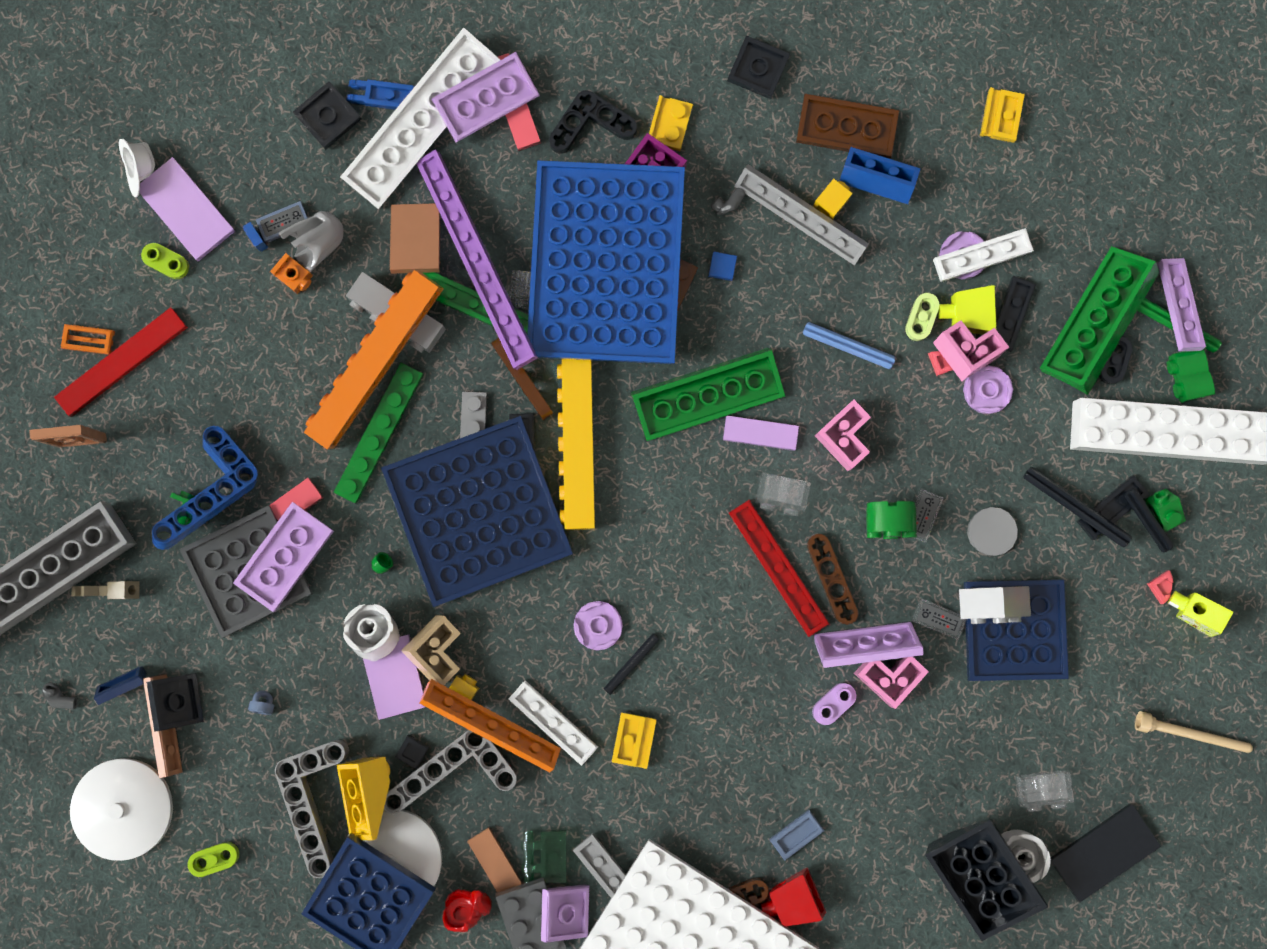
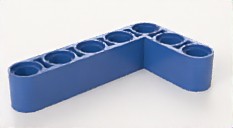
M210 426L204 431L203 448L225 475L155 524L152 529V542L158 549L167 550L255 487L258 475L256 467L221 427ZM210 437H218L220 442L213 444L208 439ZM232 455L236 460L234 462H227L224 460V457ZM243 473L249 474L252 477V479L249 481H243L242 479H240L239 476ZM221 488H229L232 493L230 495H222L219 490ZM202 502H208L212 507L209 510H203L198 505ZM185 516L191 519L192 522L187 525H182L178 522L179 518ZM166 531L170 533L171 537L167 540H161L157 537V534Z

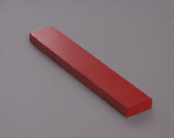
M170 307L54 396L55 400L65 413L72 417L188 327L175 310Z
M748 500L729 512L728 514L807 636L810 637L827 626L829 622L751 501Z

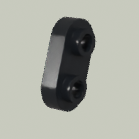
M1122 336L1117 344L1121 348L1120 354L1113 351L1099 375L1100 379L1106 384H1115L1125 376L1132 354V344L1126 337ZM1108 368L1114 371L1113 376L1107 374Z

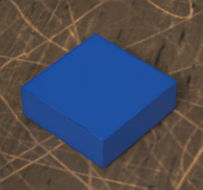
M251 222L243 226L247 236L259 251L262 252L268 248L262 236Z
M713 252L708 277L732 281L737 256Z

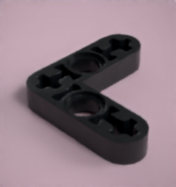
M584 90L577 94L551 133L549 144L555 153L563 154L567 152L589 119L623 140L632 139L636 135L637 123L631 116L598 95ZM590 98L591 106L586 105L582 112L585 116L583 117L579 112L582 107L581 99L586 100ZM610 110L613 117L609 121H603L599 117L600 112ZM617 116L620 117L619 123L622 125L631 124V132L627 130L623 133L622 126L616 123L615 127L612 126L616 122ZM569 117H577L580 120V124L576 128H570L566 121ZM563 127L567 132L564 137L565 145L560 144L557 147L555 138L560 139L563 136L564 131L561 130Z

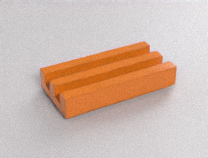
M64 324L61 348L109 355L112 353L111 346H113L112 339L115 331ZM69 331L106 335V339L69 335ZM68 340L103 344L105 345V347L97 348L68 344Z

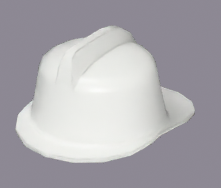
M120 139L119 149L125 165L130 191L134 197H138L140 181L149 177L154 171V157L147 143L128 144L125 139Z

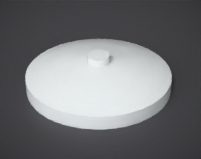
M129 758L110 760L91 769L78 783L70 806L71 823L77 838L90 852L109 860H129L150 851L166 834L173 814L172 795L165 779L159 778L158 771L147 763Z
M383 810L377 839L363 841L432 886H435L442 867V850L435 831L424 819L410 811L402 810L396 814H391Z

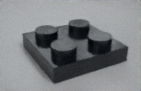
M746 35L727 81L771 99L790 53Z
M329 81L293 111V114L325 150L362 120L361 116Z
M196 673L146 682L154 732L204 722Z

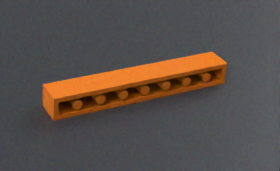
M414 270L404 277L402 281L404 286L400 292L392 295L388 302L390 306L385 314L381 313L374 322L376 327L372 333H367L360 343L361 349L357 354L354 353L349 358L346 364L348 368L344 374L341 373L333 382L335 387L331 393H327L321 399L319 411L316 414L313 413L307 420L305 425L308 427L304 433L327 450L334 449L443 291V287L422 272Z

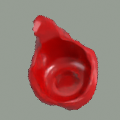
M457 889L453 891L445 900L442 918L444 927L453 932H467L478 923L481 916H486L490 913L492 909L491 898L479 890L471 892Z

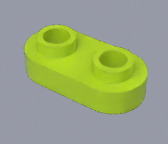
M150 243L142 250V260L149 267L172 279H182L187 275L189 263L183 256L158 243ZM153 251H156V257L150 258V254ZM174 262H178V267L176 269L171 268V265Z
M223 842L199 850L190 856L188 869L192 875L204 877L230 868L238 861L239 850L231 842ZM224 850L230 852L229 859L223 857ZM201 858L206 860L207 864L205 867L199 864Z

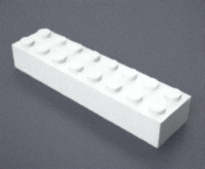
M1080 398L1073 401L1070 449L1264 465L1267 464V413Z

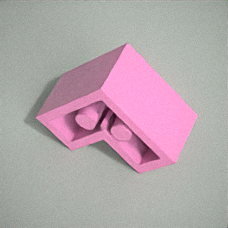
M962 320L942 332L933 342L961 381H964L1000 357L1009 348L995 328L975 339Z
M853 400L825 425L815 437L849 471L870 453L854 433L871 417Z
M905 657L900 658L891 669L887 668L881 661L862 663L854 674L886 704L896 709L929 671L915 658Z

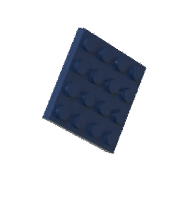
M1064 580L964 582V589L1029 586L1031 616L1021 617V622L993 623V618H986V623L971 624V619H965L968 681L1069 679Z
M350 833L301 914L354 949H398L436 887Z

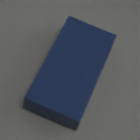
M139 666L97 686L94 700L100 705L144 684L143 678H146L147 674L143 666Z

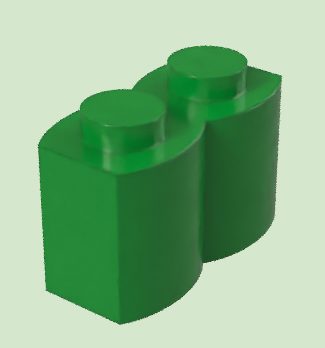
M1204 349L1201 351H1183L1168 357L1167 370L1170 375H1173L1175 380L1173 393L1176 398H1179L1181 403L1210 397L1215 394V387L1209 372Z

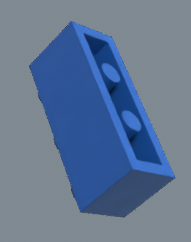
M850 147L839 181L844 182L847 186L908 204L915 188L920 168Z

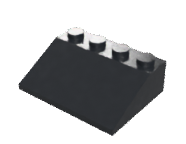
M990 818L948 833L928 845L925 856L981 941L1048 908L1047 903Z

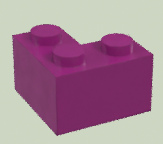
M647 133L625 164L685 167L686 169L687 160Z

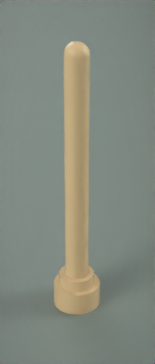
M1139 711L1136 716L1135 729L1137 731L1148 733L1149 731L1157 730L1250 753L1253 750V746L1250 743L1158 721L1155 717H1152L1151 713Z

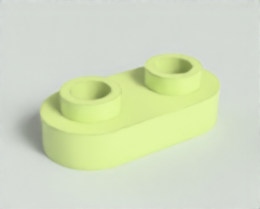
M923 293L915 300L905 328L906 334L910 339L921 341L930 334L939 310V300L935 295ZM922 303H927L929 310H923ZM915 325H919L921 327V333H916L914 331Z

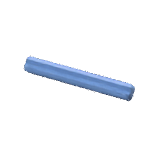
M808 322L803 330V334L807 337L887 369H891L895 362L893 355Z

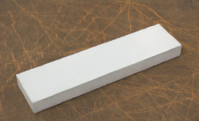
M1024 228L935 257L933 262L939 279L943 282L1032 253L1034 250L1027 230Z
M526 680L509 697V700L581 766L598 748L590 738Z

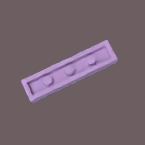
M1162 259L1158 262V267L1178 351H1201L1206 347L1185 259Z

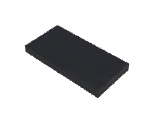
M1128 804L1050 859L1075 899L1080 903L1161 846L1133 804Z

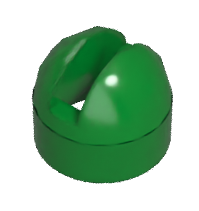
M379 552L371 562L372 569L377 574H384L393 566L392 558L384 552Z

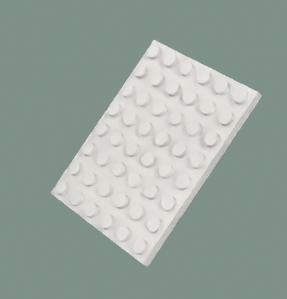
M648 839L626 874V877L622 880L614 896L610 899L579 949H819V947L788 927L783 926L771 916L651 839Z

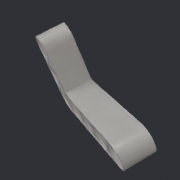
M468 730L387 793L384 810L391 814L402 811L471 756H474L499 790H511L517 781L516 774L493 742L483 738L480 745H471L468 737L472 731ZM457 747L462 751V758L459 761H452L449 758L448 752L451 748ZM494 752L498 757L497 763L493 766L486 765L483 761L485 753ZM438 763L442 767L440 776L433 777L429 774L428 767L430 764ZM503 772H508L513 777L511 784L507 786L501 785L498 781L499 775ZM411 779H418L421 782L422 788L419 792L414 793L409 790L408 783ZM395 794L400 797V807L392 808L389 806L388 797Z
M334 740L279 761L275 767V775L307 870L314 878H323L334 858L306 775L345 760L349 754V747L342 740ZM333 745L341 749L342 754L340 758H334L331 755L330 750ZM309 754L317 757L318 763L316 767L308 764L307 757ZM285 763H290L294 767L293 775L290 776L284 772ZM293 787L301 789V799H295L292 796L291 791ZM301 811H306L309 813V823H304L303 821H301ZM309 835L317 837L318 846L313 847L308 843ZM317 859H323L326 862V870L322 871L316 867Z

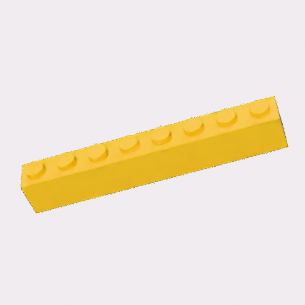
M562 359V364H557V379H562V388L557 389L558 403H562L563 412H558V427H563V437H558L559 451H563V461H559V476H564V485L559 486L560 500H564V510H560V521L562 525H565V530L595 529L591 360Z

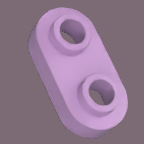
M846 683L836 684L814 705L812 710L814 719L823 725L835 722L854 704L856 700L855 689ZM843 691L848 693L846 700L840 699V693ZM824 708H828L830 710V715L828 717L822 716V710Z

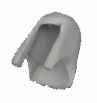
M319 211L314 216L299 221L278 234L282 239L289 235L296 238V240L291 242L294 248L297 247L294 257L306 270L311 272L340 245L344 229L342 223L335 215L330 212Z

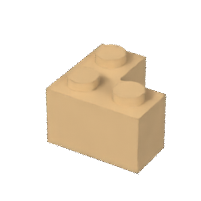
M436 615L401 651L429 681L433 679L445 685L460 668L443 651L461 633L445 616Z

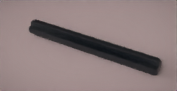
M1030 467L1023 476L1025 480L1121 547H1126L1130 543L1131 535L1038 470Z

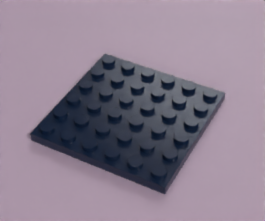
M521 416L381 468L433 607L573 554Z

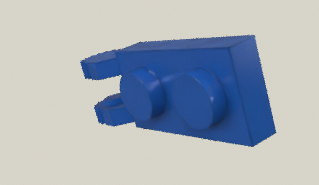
M352 79L349 80V87L355 90H366L365 96L348 94L346 101L353 104H365V106L396 110L415 86L368 79L367 81Z

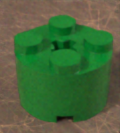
M888 501L867 503V538H882L883 535V539H898V537H901V534L902 538H917L915 502L897 501L888 503Z

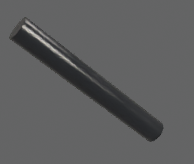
M652 633L603 689L611 695L658 643L659 639Z

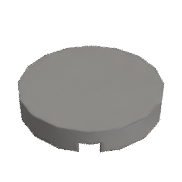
M989 507L978 511L968 524L967 535L970 544L983 555L997 556L1006 553L1013 547L1017 540L1018 529L1014 518L1008 512L1001 508Z

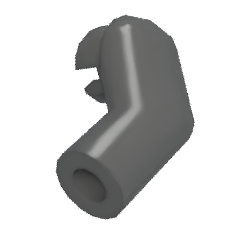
M736 188L727 201L723 202L721 198H717L712 202L711 208L718 215L736 210L746 193L743 189Z
M51 682L43 686L42 694L52 708L76 709L77 697L64 696L58 686Z

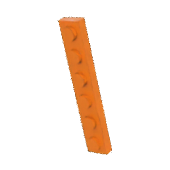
M433 679L427 683L419 704L549 773L555 768L561 750L560 747Z

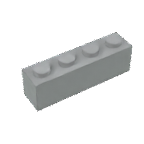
M362 272L346 294V297L351 301L349 305L360 313L365 310L371 314L369 319L375 322L377 317L381 313L385 314L389 308L388 302L394 292ZM426 314L410 337L411 343L409 345L420 353L423 350L430 353L446 329L441 323Z

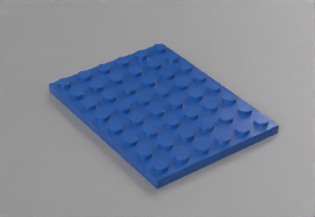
M537 161L527 336L538 358L675 364L685 167Z

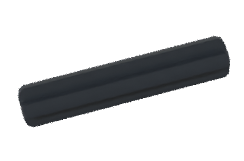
M1133 488L1124 494L1125 499L1161 552L1171 550L1173 548L1172 541L1137 489Z

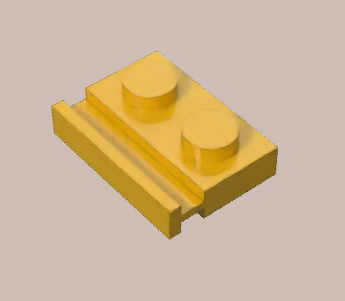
M990 87L980 136H988L992 139L1014 143L1017 138L1025 94L1002 89L995 90Z
M659 95L649 134L668 148L681 151L693 104L672 98H664Z
M621 712L612 762L647 769L656 719Z

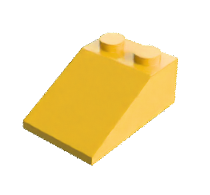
M386 757L361 758L337 764L349 835L352 833L361 840L377 839L390 784V766L386 761Z

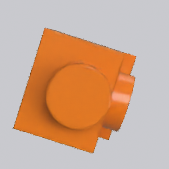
M287 253L283 255L270 271L296 294L300 291H305L312 282L311 278L313 275ZM293 270H295L296 275L294 277H289V274Z

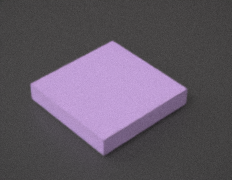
M588 885L542 890L541 941L547 943L588 936Z

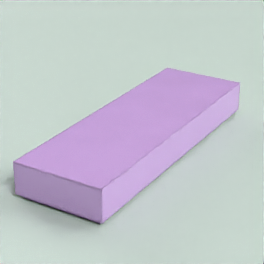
M726 416L723 440L795 451L799 426Z

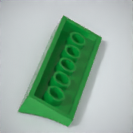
M1111 246L1042 363L1040 370L1088 395L1157 278L1159 270L1156 261Z
M769 348L630 392L646 441L785 397L773 352Z

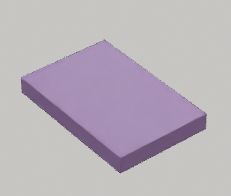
M410 635L401 636L393 651L378 661H370L363 658L379 720L425 707L419 704L424 693L419 670L401 651L411 641Z

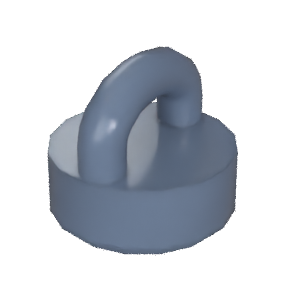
M267 691L256 692L252 701H249V712L264 715L273 714L274 705L272 704L273 698L271 694ZM265 697L266 703L259 702V698Z

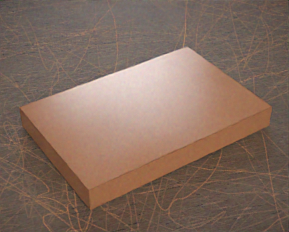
M435 203L391 205V274L412 273L414 270L422 273L440 272V212Z
M83 425L29 430L30 439L58 448L107 442L106 433Z

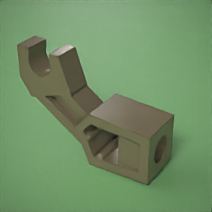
M139 581L107 582V586H72L71 596H107V599H139Z

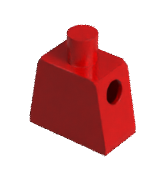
M808 868L775 885L770 891L771 901L761 905L762 911L771 917L778 915L781 924L785 927L818 922L823 920L826 914Z

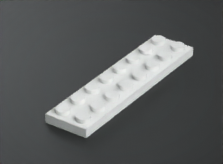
M463 28L340 178L379 209L447 127L431 99L495 64L500 59Z

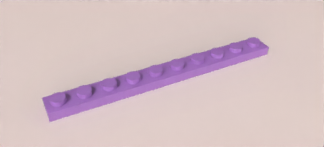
M435 149L419 159L416 164L512 367L518 370L538 357L442 156Z

